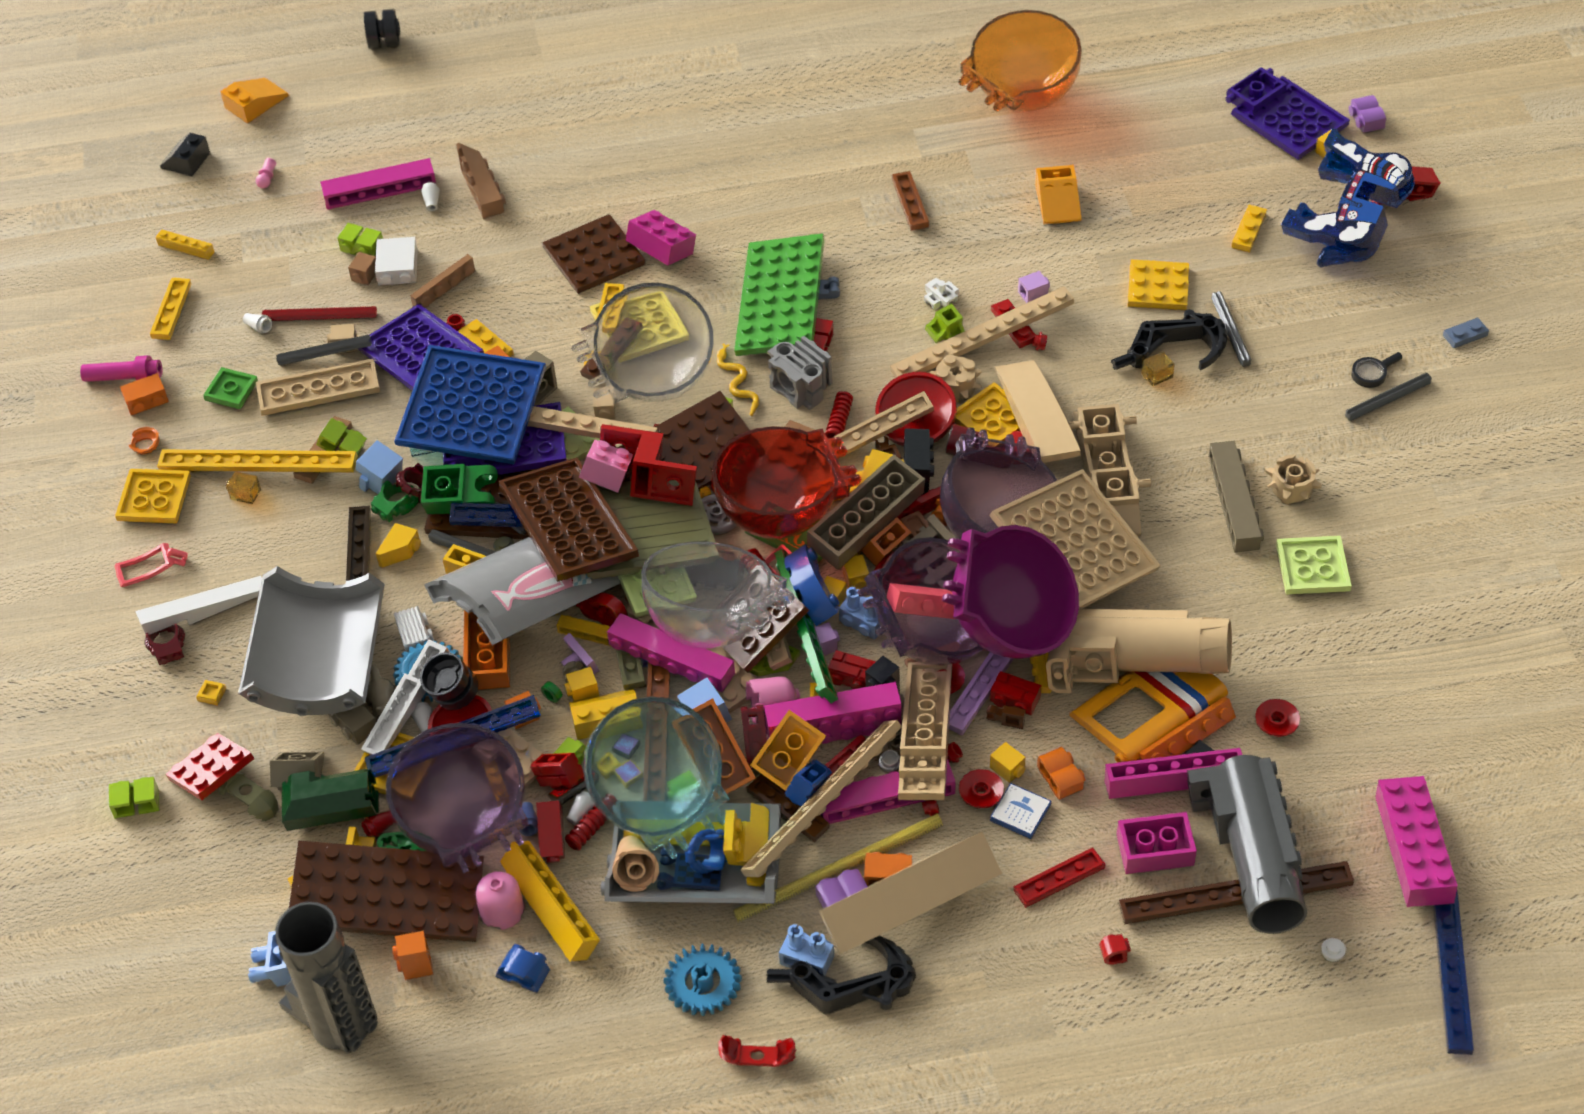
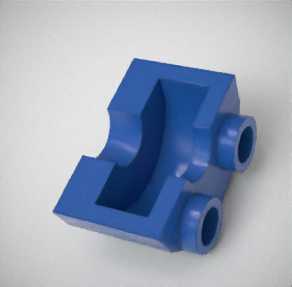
M514 944L507 952L495 977L509 983L515 981L523 988L538 993L550 968L545 963L547 958L542 953H531L521 945Z

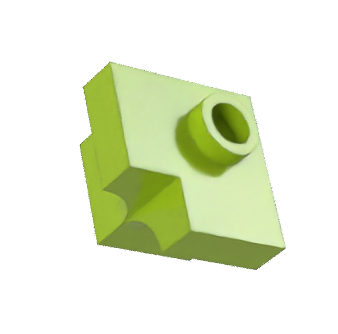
M950 304L936 311L935 317L925 326V330L935 343L947 340L965 332L962 324L963 317L953 304Z

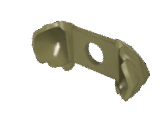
M239 771L218 788L222 796L229 792L248 805V813L254 815L257 819H262V821L273 818L279 809L278 801L273 792L263 789L244 776L245 773ZM244 786L252 787V791L248 795H241L239 792Z

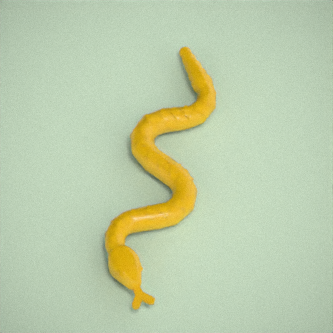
M723 343L724 348L717 353V364L719 368L740 372L729 384V391L734 397L751 398L753 400L750 410V416H753L759 406V397L752 391L737 389V386L746 379L748 372L741 364L723 362L727 356L726 348L729 347V344L725 345Z

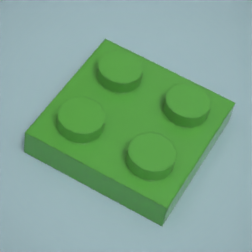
M221 367L204 393L205 401L241 409L256 386L258 378L255 375Z

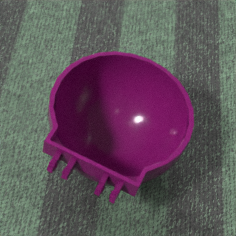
M1009 525L998 527L987 533L970 529L962 533V539L951 538L948 540V545L960 550V553L955 551L947 553V559L957 562L958 565L956 566L953 581L948 580L944 582V588L952 591V594H943L942 601L954 605L953 618L959 620L962 628L974 642L983 649L998 656L1025 659L1044 655L1059 647L1069 637L1076 624L1079 611V591L1074 572L1067 558L1057 545L1044 534L1030 527Z

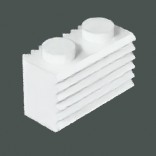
M419 606L394 613L406 652H409V647L416 648L417 643L424 645V642L428 641V639L434 641L431 628L426 629L425 625H429L425 612H420Z

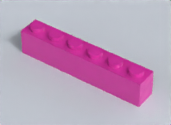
M430 158L320 181L327 210L421 190L423 185L429 182L436 184Z
M620 613L607 631L609 645L614 649L623 650L635 658L644 659L654 666L663 667L669 672L682 675L692 682L699 683L703 679L708 678L719 692L723 693L735 675L734 660Z
M1241 748L1105 764L1104 782L1109 799L1187 790V770L1220 765L1231 757L1242 755Z
M948 760L945 796L955 794L956 781ZM892 771L885 775L871 776L845 786L840 791L839 797L830 801L825 806L826 810L821 814V817L828 821L829 824L924 802L925 800H898L899 771Z

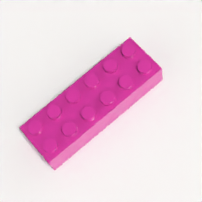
M896 682L836 692L838 700L832 704L825 697L814 696L764 705L767 738L769 739L788 710H791L826 735L821 744L838 740H849L859 735L870 736L884 721L898 720L902 726L901 700Z
M1425 777L1379 779L1375 798L1406 906L1454 904L1458 885Z

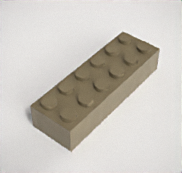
M891 456L807 531V546L812 547L818 555L839 570L867 545L872 538L924 493L925 478L897 456Z

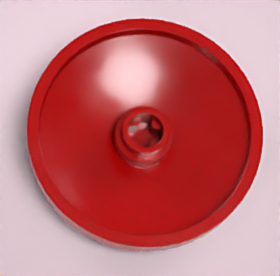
M910 372L894 378L882 389L876 401V415L925 391L934 407V411L885 435L889 440L904 446L905 428L929 429L930 438H933L935 443L950 431L956 419L957 403L951 387L943 379L931 373Z

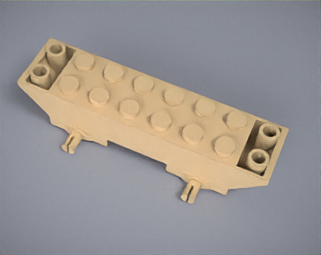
M1119 404L1078 407L1077 411H1073L1074 421L1068 422L1071 430L1077 431L1085 473L1137 536H1141L1138 490L1139 488L1151 487V479L1138 480L1135 476L1133 466L1130 465L1124 431L1125 425L1137 424L1136 415L1124 417L1120 412Z

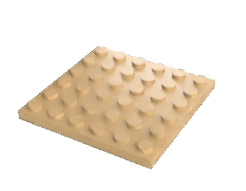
M1083 469L999 507L989 515L998 527L1009 525L1030 527L1044 534L1057 545L1067 558L1074 572L1079 591V610L1157 571L1161 566Z

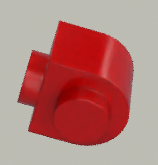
M1109 934L1099 943L1106 964L1115 965L1127 962V952H1131L1128 938H1123L1122 934Z

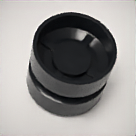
M395 9L382 10V20H379L376 10L364 12L365 35L369 49L381 48L382 38L385 39L387 47L400 45L399 36H401V31Z
M444 652L431 657L421 670L420 682L423 689L444 709H462L471 703L477 694L478 680L476 675L453 653Z

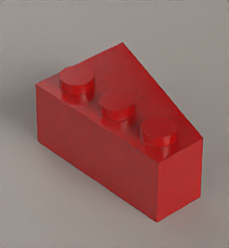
M1408 166V170H1404V176L1410 180L1411 184L1409 190L1405 191L1408 195L1405 200L1408 199L1411 202L1433 197L1441 184L1433 168ZM1397 167L1393 168V169L1390 171V173L1392 174V172H1393L1394 170H1396ZM1399 187L1398 189H1396L1394 191V194H1396V192L1401 188Z

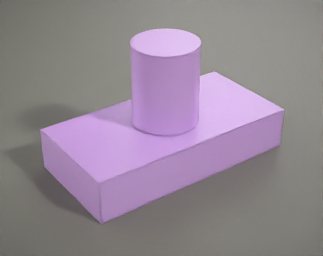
M570 633L563 637L568 648L573 653L561 661L562 665L565 666L570 661H581L585 668L591 667L595 675L599 669L594 660Z

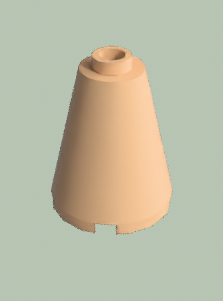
M626 836L621 839L612 867L613 878L624 890L631 892L643 891L647 889L648 885L654 883L658 877V860L637 837Z

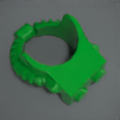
M388 480L384 482L378 495L374 496L371 502V510L374 514L380 515L382 520L391 522L393 520L392 515L397 517L400 513L401 516L409 513L418 504L419 498L412 495L410 497L407 494L401 500L388 501L394 494L403 492L400 486L396 487V484L392 485Z

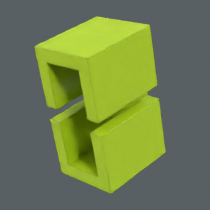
M347 223L337 239L340 251L356 255L358 252L376 256L377 239H383L381 231L370 228L364 230L363 226Z
M331 418L319 435L316 445L326 451H334L344 438L339 446V451H356L357 455H359L367 438L358 431L348 430L343 422Z
M142 777L133 780L134 783L119 781L109 784V808L114 819L135 815L136 804H138L139 814L160 811L159 788L154 777Z

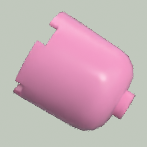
M786 677L760 678L746 682V700L751 699L752 708H756V705H763L764 708V705L800 699L798 688L795 689L793 683ZM750 717L753 723H758L757 717Z
M496 871L487 874L478 883L476 900L481 920L486 926L490 927L491 925L504 930L520 922L521 915L525 909V903L519 884L511 874Z

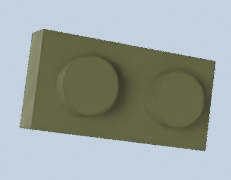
M617 650L624 690L646 686L640 658H635L623 650Z

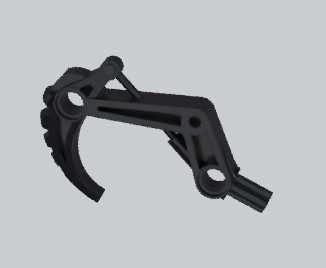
M1191 309L1184 311V318L1182 320L1144 321L1139 327L1132 346L1127 350V354L1112 359L1111 363L1114 370L1128 365H1132L1135 368H1144L1148 363L1149 355L1163 343L1202 339L1211 351L1204 359L1199 361L1198 368L1201 371L1213 364L1223 353L1227 344V330L1225 329L1224 322L1213 316V314L1195 313Z
M879 935L865 943L874 946L883 954L887 962V970L837 983L835 979L819 974L808 962L797 961L791 965V969H767V983H790L792 988L824 1014H831L868 999L879 1002L881 1009L889 1010L892 1008V1002L897 997L910 993V988L916 979V970L913 967L911 958L908 954H905V951L900 946H896V943Z

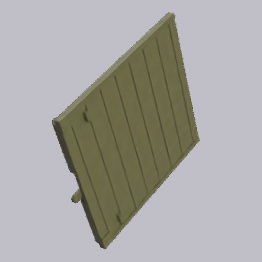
M676 480L669 481L672 486L679 485ZM631 481L623 482L619 492L600 485L596 486L637 547L639 557L587 573V577H591L592 580L639 573L640 569L656 567L657 573L662 574L664 572L663 566L665 565L668 568L711 563L715 562V559H720V554L696 483L693 506L631 497Z

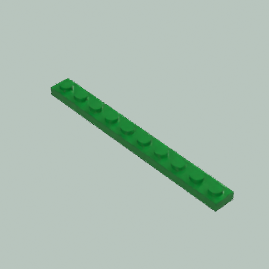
M780 549L774 553L777 560L775 565L781 573L779 578L784 586L803 602L801 599L802 594L795 592L789 579L791 577V570L787 571L785 567V557L788 555ZM806 613L796 624L799 628L797 633L803 641L801 646L808 656L806 661L812 669L810 674L817 684L815 687L816 692L821 698L825 697L832 704L838 700V696L813 621L808 613Z

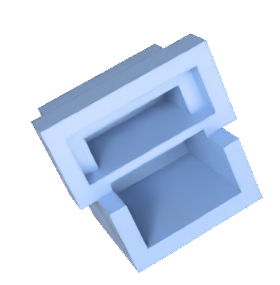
M377 440L356 461V471L362 474L359 477V488L364 492L371 489L378 494L384 482L389 480L393 485L396 482L397 473L402 471L403 458Z
M708 678L703 679L677 696L680 704L687 712L713 698L726 723L732 720L725 702Z

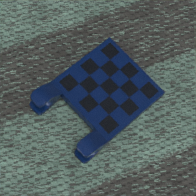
M669 848L661 849L660 855L667 857H661L660 863L662 865L676 863L674 877L665 872L658 874L657 888L659 890H666L671 887L720 890L722 870H714L706 874L698 873L686 862L685 853H677ZM694 854L695 860H699L701 864L705 859H709L710 856Z

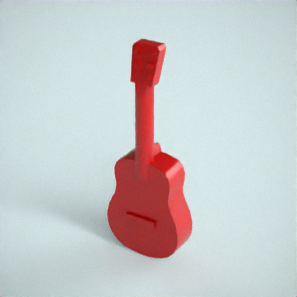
M599 593L576 604L585 617L611 627L620 613L628 616L623 603L615 596L607 593Z

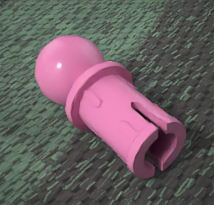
M265 159L263 168L259 170V175L256 178L258 187L267 188L273 178V170L276 166L274 159Z

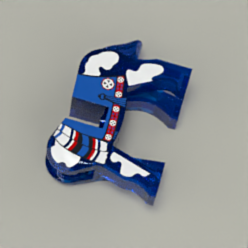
M1334 128L1331 129L1324 142L1326 155L1318 168L1320 179L1347 184L1342 193L1338 211L1318 215L1306 203L1300 202L1296 211L1289 208L1281 223L1284 234L1310 243H1322L1327 246L1322 248L1316 263L1320 268L1345 264L1351 261L1360 262L1372 257L1380 245L1388 222L1384 206L1369 200L1398 208L1411 194L1415 184L1411 163L1405 156L1394 152H1369L1356 142L1344 138Z

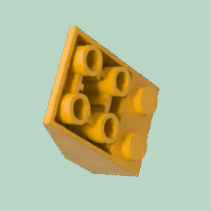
M1074 165L1036 168L1035 186L1043 224L1081 221Z

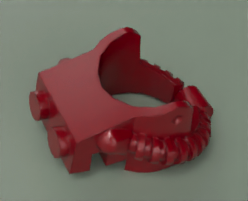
M417 463L415 467H408L397 473L396 487L400 486L401 490L406 494L420 498L418 502L421 503L424 466ZM407 482H408V483H414V484H416L420 489L412 488L411 486H409V485L406 484V483H407Z
M177 623L150 635L148 632L145 633L144 645L151 652L152 656H156L159 665H165L184 658L182 647L184 646L185 631ZM161 632L175 633L174 637L167 643L153 642Z

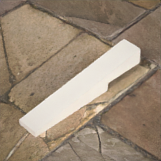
M254 577L135 612L144 632H148L149 635L184 620H187L188 624L191 625L258 597L262 577Z
M428 639L409 674L404 673L362 746L361 750L379 759L383 758L426 693L420 682L423 666L431 657L439 653H450L447 647Z

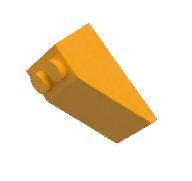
M267 78L233 82L220 91L224 107L247 124L289 96L286 91Z
M788 710L750 766L786 791L794 775L808 765L826 735L791 710Z

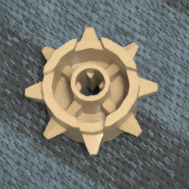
M953 354L946 355L944 360L937 365L936 371H930L931 374L940 377L951 387L956 402H959V399L970 398L974 394L975 388H982V385L976 382V378L982 371L975 369L973 360H968L964 357L954 356Z
M1287 455L1282 458L1280 457L1275 467L1266 468L1265 472L1272 477V482L1267 487L1272 488L1273 493L1281 499L1282 503L1289 505L1302 502L1311 497L1313 489L1322 487V484L1315 479V474L1320 469H1315L1314 464L1307 458L1304 460L1303 457L1295 458L1296 455Z

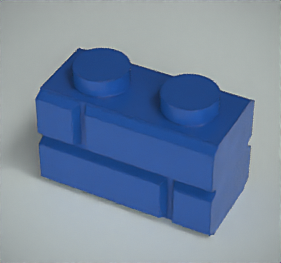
M817 759L811 761L794 775L785 795L794 804L802 806L829 779L832 773L831 769Z

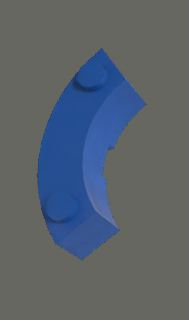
M805 544L785 557V567L787 571L791 570V577L789 578L795 592L802 594V603L809 609L807 613L815 626H818L838 613V605L840 603L837 597L829 592L818 568L817 553L812 547L809 549Z

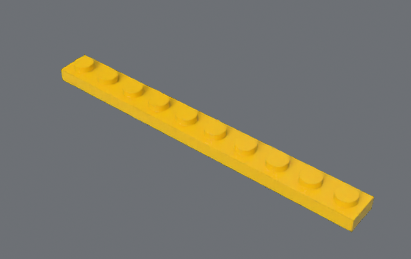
M162 449L157 467L159 470L354 473L358 455L356 451Z

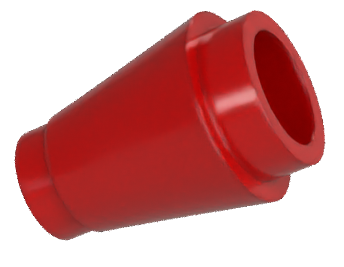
M392 810L379 813L376 816L366 817L361 822L362 829L367 837L376 838L397 822V817Z

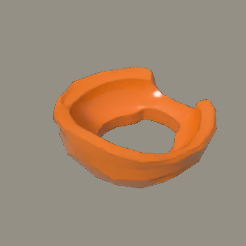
M151 427L139 428L132 433V441L128 446L139 454L153 452L158 447L160 441L159 433ZM145 439L153 441V444L148 449L142 450L136 447L138 441Z

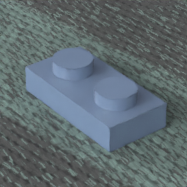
M1477 317L1444 330L1443 337L1454 349L1488 336L1489 330Z

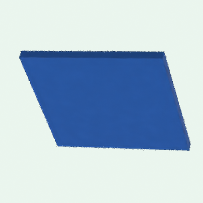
M429 345L395 437V445L515 464L545 373L546 363Z

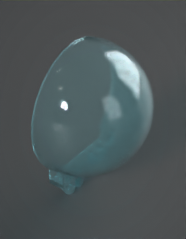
M650 696L630 700L614 708L600 720L590 735L584 752L583 773L586 789L593 804L608 821L622 830L640 835L650 851H655L663 846L672 859L677 857V853L669 841L675 838L680 848L686 851L689 846L681 832L697 821L701 820L706 829L715 830L713 823L707 816L709 813L712 812L721 825L725 824V816L719 809V806L730 800V798L721 786L722 759L720 748L712 729L697 712L687 705L670 698Z

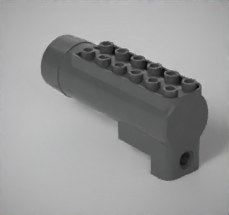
M1238 755L1227 759L1217 766L1187 770L1188 791L1192 811L1197 812L1211 809L1219 844L1230 843L1241 887V897L1251 927L1261 933L1278 934L1299 926L1307 916L1303 886L1300 881L1303 879L1300 867L1302 859L1300 851H1296L1295 848L1297 846L1295 833H1291L1289 829L1292 828L1290 814L1286 815V811H1284L1287 810L1285 796H1281L1280 793L1282 792L1281 780L1275 776L1278 774L1276 762L1271 761L1270 757L1260 758L1254 755Z
M304 902L294 905L282 914L275 928L279 952L292 979L284 987L286 995L279 1001L280 1007L311 1028L314 1038L322 1046L330 1049H342L346 1053L356 1051L360 1047L362 1040L369 1033H372L378 1025L377 1014L356 952L344 943L342 930L336 921L335 915L327 906L316 902Z

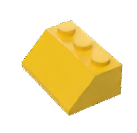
M634 689L569 702L577 740L642 726L640 709Z

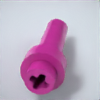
M150 355L136 356L134 361L82 364L80 368L83 382L136 379L137 381L157 373L161 377L163 373L161 361L153 360Z

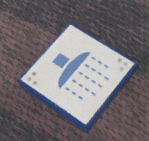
M1010 783L991 814L990 821L1032 839L1048 812L1052 801Z

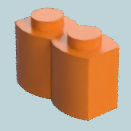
M1063 747L1038 756L1037 767L1059 800L1083 790L1085 775L1081 769H1077L1074 765V759L1070 752H1066Z

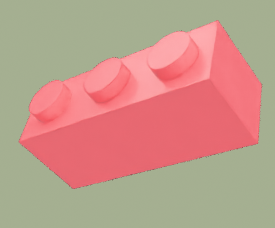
M895 583L889 584L885 604L895 613L955 619L953 618L954 605L942 601L943 594H952L950 590Z

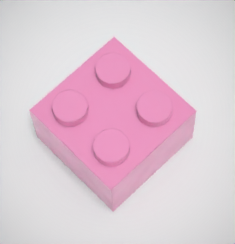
M594 440L586 456L579 478L619 492L633 454L629 453L626 449L610 446L605 441Z

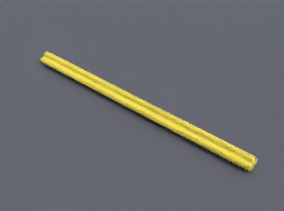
M938 813L871 844L856 853L854 852L843 859L816 870L805 877L797 879L782 888L776 889L775 902L777 904L780 900L783 902V898L784 900H786L785 897L788 899V896L791 898L790 895L794 897L793 893L796 896L795 892L799 894L798 891L801 893V890L804 892L803 889L806 891V887L809 890L808 886L812 888L811 885L814 887L816 882L819 883V881L829 878V876L832 878L831 875L835 877L834 874L837 876V873H842L844 869L847 870L848 868L850 870L849 867L852 869V865L855 868L857 863L859 865V862L863 864L862 861L865 863L866 853H882V851L885 853V850L888 852L887 849L890 851V847L893 850L892 846L895 849V845L896 847H898L897 844L900 846V843L903 845L902 842L905 844V840L908 843L910 838L912 840V837L916 839L915 835L918 838L920 833L923 835L925 831L927 833L928 830L931 832L930 828L933 831L935 826L936 828L940 827V824L943 826ZM748 903L733 911L739 922L738 919L742 921L741 918L744 920V917L747 919L746 916L749 917V914L751 917L752 913L753 915H755L754 912L757 914V910L760 913L762 908L764 910L767 906L770 908V904Z

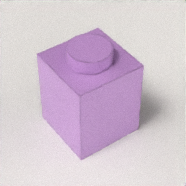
M1040 271L1019 278L1018 293L1026 303L1048 294V289L1050 288L1049 280Z
M829 622L816 626L815 630L823 654L827 655L838 650L837 642L840 641L837 630L832 629Z

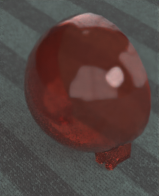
M770 426L741 433L729 440L719 450L712 468V483L715 496L726 516L740 529L766 539L790 538L806 532L827 514L834 500L849 497L850 487L860 484L862 479L856 473L857 469L854 465L841 467L838 458L845 456L848 451L843 446L841 437L827 439L823 428L806 432L790 427Z

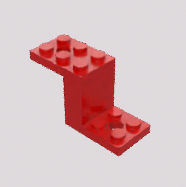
M602 424L600 440L609 443L613 447H616V444H622L629 453L633 454L629 468H632L631 497L693 506L697 466L661 461L664 433ZM676 480L679 485L672 486L669 481Z

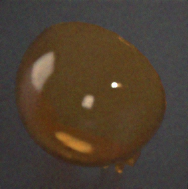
M1020 10L1000 15L986 23L978 31L972 42L971 55L960 63L963 76L960 77L958 83L960 86L968 83L966 89L969 92L976 90L980 86L981 90L987 95L985 104L990 106L995 102L993 109L996 112L1003 108L1023 112L1044 109L1059 101L1072 88L1081 65L1082 48L1080 38L1073 27L1054 14L1036 10Z

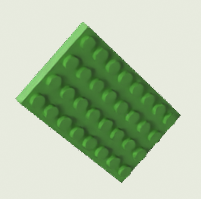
M823 233L756 241L748 244L734 349L736 356L768 353V350L781 342H789L795 346V341L799 340L801 342V337L803 336L810 341H814L825 241Z

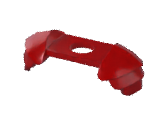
M723 1035L718 1042L720 1058L736 1066L781 1067L792 1062L796 1058L795 1053L797 1052L793 1038H785L783 1041L777 1040L775 1047L741 1045L739 1038L734 1039L732 1036ZM754 1052L764 1054V1057L760 1060H754L750 1056Z

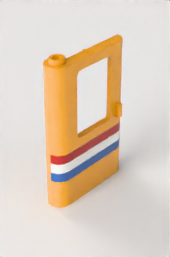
M1128 671L1118 679V683L1108 685L1069 713V716L1114 751V758L1117 763L1141 759L1139 752L1221 698L1227 697L1228 690L1225 684L1213 674ZM1134 687L1140 688L1165 708L1123 739L1117 738L1093 718Z

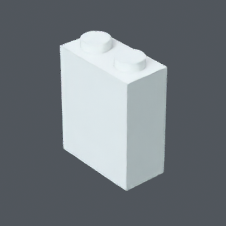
M415 237L377 239L375 274L378 285L417 283L418 248Z

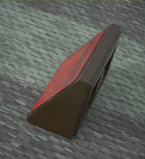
M583 770L584 776L578 780L579 783L572 788L560 786L551 791L548 796L551 801L559 800L561 805L581 793V791L593 785L596 776Z

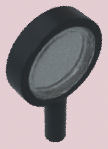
M1397 352L1382 361L1373 357L1360 358L1353 364L1352 379L1363 387H1378L1386 379V367L1401 360L1402 354Z

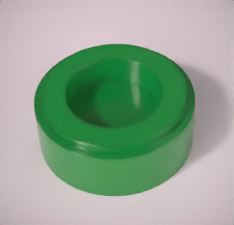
M547 681L541 687L542 694L551 702L556 703L563 697L559 687L550 681Z

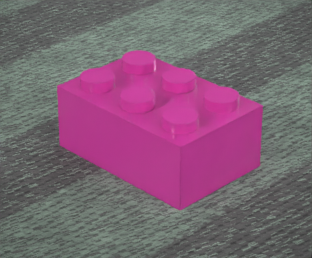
M652 210L628 221L626 241L667 266L692 255L694 252L696 234L688 228L679 225L673 219L662 215L659 211Z
M1187 812L1118 820L1116 836L1125 874L1195 865L1197 850Z

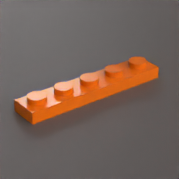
M1226 697L1221 698L1139 752L1141 760L1180 755L1199 740L1202 741L1235 719L1236 715L1230 699Z

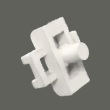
M936 277L925 284L927 295L924 296V302L930 303L932 309L937 310L942 306H948L950 302L955 303L958 301L959 289L950 281L945 283V281L939 280Z

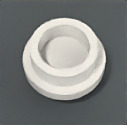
M893 750L883 752L879 758L881 769L887 772L899 769V754Z
M1329 938L1323 942L1321 952L1328 961L1336 962L1344 957L1346 947L1339 939Z

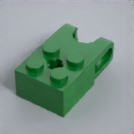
M465 464L424 466L421 504L426 514L494 510L496 500L493 495L488 492H480L483 486L496 482L498 470L492 465L465 466Z

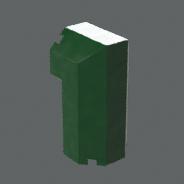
M371 768L328 776L321 774V778L316 777L315 772L312 771L291 774L288 777V782L284 781L282 783V823L286 830L291 831L376 816L379 813V793L373 785L377 783Z

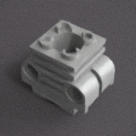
M805 336L801 337V342L799 340L795 341V346L789 342H781L767 351L768 355L771 356L768 364L771 370L769 378L772 390L785 396L796 409L804 405L811 410L823 400V390L827 388L826 384L829 386L832 384V358L827 351H823L814 341H810Z

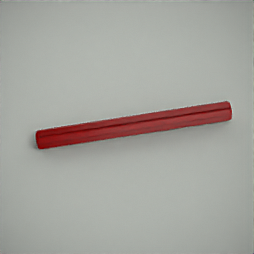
M377 307L263 310L262 315H267L272 321L376 318Z

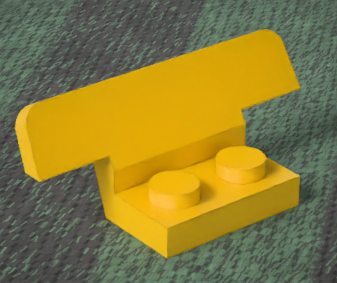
M751 803L750 822L742 821L741 818L738 819L735 810L725 811L723 852L728 864L744 866L768 842L769 810L767 807ZM766 873L760 877H747V885L762 886L765 882Z

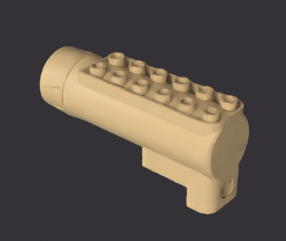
M1080 609L1076 624L1069 637L1059 647L1049 651L1046 663L1048 686L1056 693H1071L1073 682L1118 683L1120 671L1190 672L1200 674L1230 673L1232 661L1231 620L1214 617L1189 618L1188 610Z

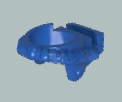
M701 830L690 840L689 847L687 848L688 851L685 852V860L694 871L706 874L724 868V865L727 863L723 852L724 830ZM704 840H709L711 846L709 859H705L701 864L699 860H695L694 852L699 850Z

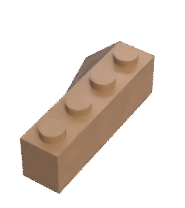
M457 143L456 148L461 173L482 218L504 213L505 197L503 193H499L498 182L493 181L495 180L492 170H488L487 159L482 158L480 151Z

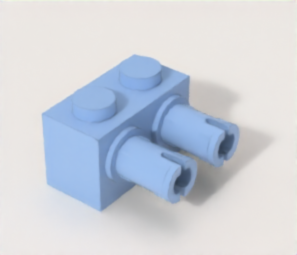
M850 587L846 591V600L839 607V621L843 625L852 627L862 635L869 636L875 640L889 623V609L878 604V599H874L872 596L866 598L860 595L859 589L856 590L855 587Z
M792 924L788 928V934L779 951L780 965L791 968V965L795 962L805 961L819 974L826 976L834 958V945L825 940V936L822 933L819 936V932H814L809 936L803 932L801 926L797 929L796 924Z
M275 931L269 932L267 946L251 949L252 961L258 963L266 960L265 966L250 968L248 977L251 983L270 979L277 987L284 986L292 979L286 964L281 958Z

